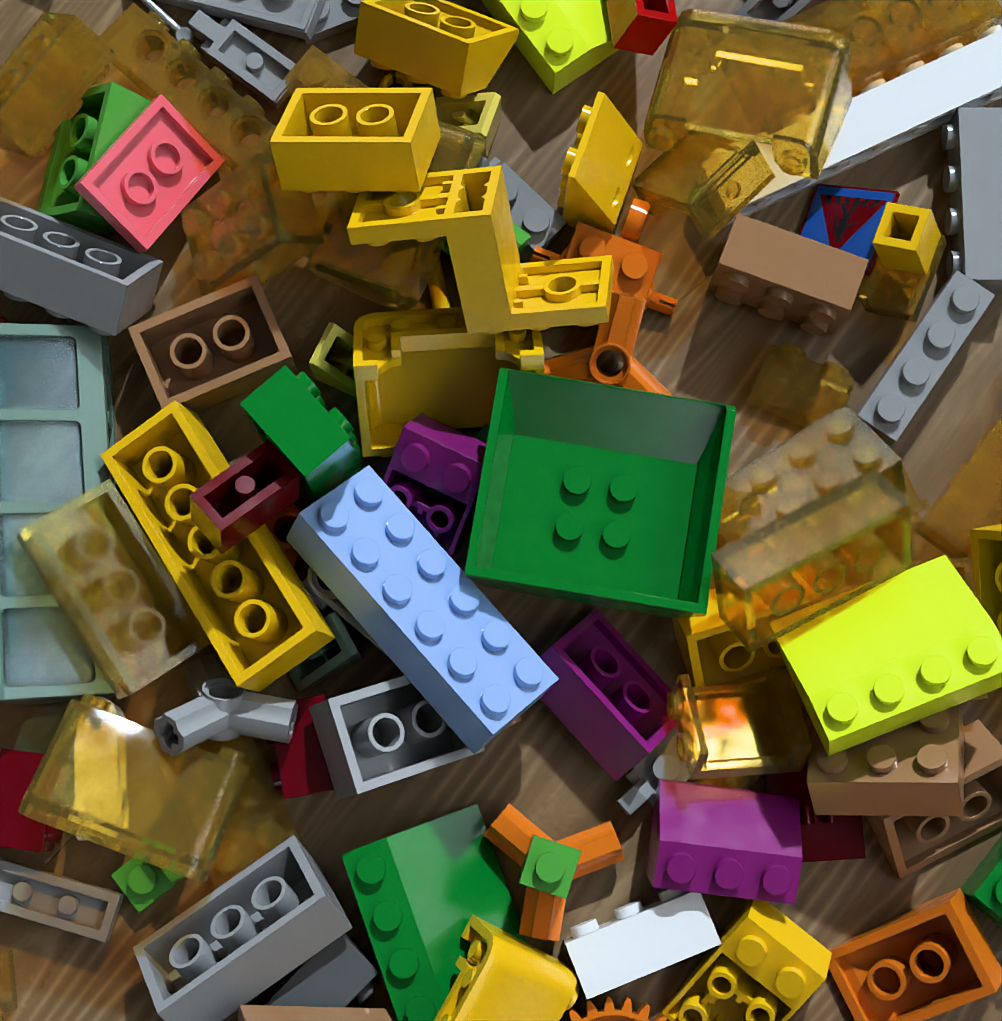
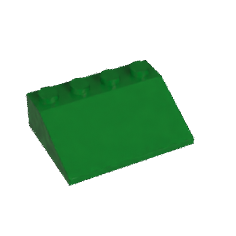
M478 804L341 854L398 1021H434L461 972L455 965L458 957L468 958L470 942L462 938L461 934L472 914L527 943L525 935L518 934L520 921L491 841L483 836L487 829Z

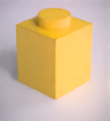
M887 202L872 244L883 267L927 275L941 233L931 209Z

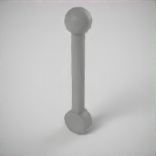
M140 0L175 33L176 40L180 45L186 47L193 43L194 35L188 27H180L153 0Z

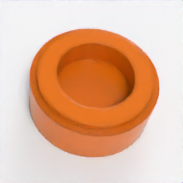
M634 197L620 236L621 238L638 243L651 205H649V202Z

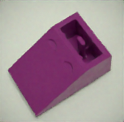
M421 413L403 426L383 482L454 560L474 519L486 443ZM426 485L445 494V496L442 498L426 491Z

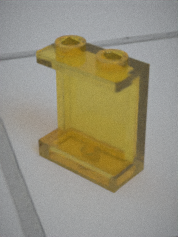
M692 124L630 184L638 197L649 202V205H651L649 214L659 216L667 207L689 215L702 236L712 239L775 178V175L756 142Z
M786 666L770 667L764 682L692 687L689 674H679L673 692H668L667 694L668 716L670 720H676L679 732L676 740L677 754L681 762L686 761L690 780L800 772L812 748L793 680Z

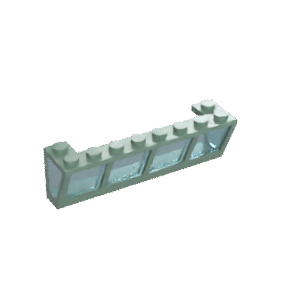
M0 323V702L18 706L78 701L93 696L110 698L132 695L119 486L100 456L116 443L110 337L94 333L85 325Z

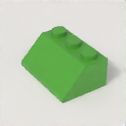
M114 82L65 95L36 211L86 231L101 234L116 232L73 186L149 105L151 100Z

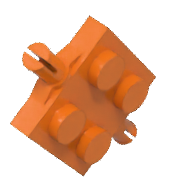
M582 222L577 223L570 244L561 255L536 245L530 262L612 255L614 266L613 291H620L647 299L645 309L648 307L672 317L675 311L674 307L678 303L677 298L674 299L654 291V275L663 253ZM597 323V324H595V325H593V326L599 328V324H600V323Z

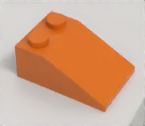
M961 888L922 903L829 949L832 953L829 970L855 1021H924L994 994L1002 984V968Z

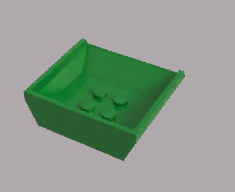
M500 367L464 577L488 588L668 618L705 616L707 613L736 416L735 406Z

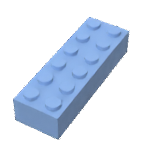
M369 465L298 514L286 540L473 754H476L536 703L559 679L471 579L464 577L463 570Z

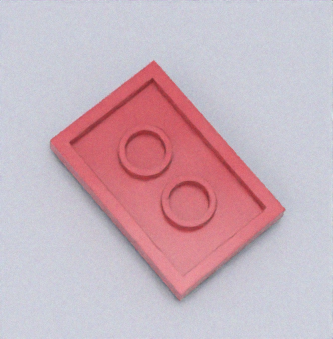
M160 94L149 103L73 188L141 254L151 247L225 160L174 106Z

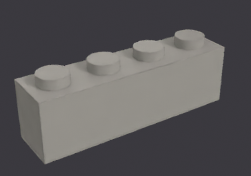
M958 107L949 122L943 125L941 132L942 150H948V166L945 167L943 173V190L950 195V208L946 211L944 226L946 235H951L952 251H949L946 261L947 276L950 278L958 270L991 293H1002V108Z
M956 270L939 290L846 428L883 453L890 448L905 430L995 295Z

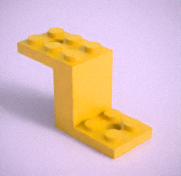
M502 165L427 173L420 192L397 194L386 191H364L358 194L347 226L351 245L369 244L370 246H383L391 241L411 239L419 242H428L438 237L446 236L468 334L485 333L495 335L511 330L531 329L542 331L550 327L570 325L589 327L597 323L609 322L614 277L612 255L520 263Z

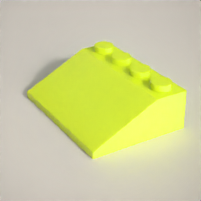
M481 0L496 20L520 29L519 36L514 44L552 94H555L620 50L613 48L606 0Z
M946 555L769 625V630L828 757L1002 687V637L991 617Z

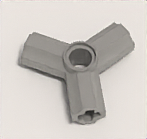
M214 654L198 655L197 659L192 664L186 666L185 681L194 700L154 719L153 733L158 738L161 749L175 756L207 739L229 741L240 735L289 744L297 719L298 704H296V700L248 692L244 688L237 687L223 662L217 660Z

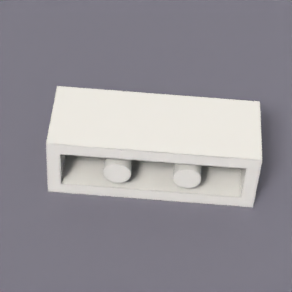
M663 889L658 892L660 900L642 907L640 900L634 901L615 909L614 914L616 918L598 925L596 918L571 927L569 930L572 936L564 939L563 942L586 999L721 945L701 893Z

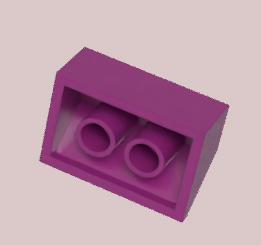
M597 608L540 657L559 678L540 699L615 782L645 758L690 712L688 707Z
M658 778L644 871L653 888L795 905L803 859L800 808L797 796Z

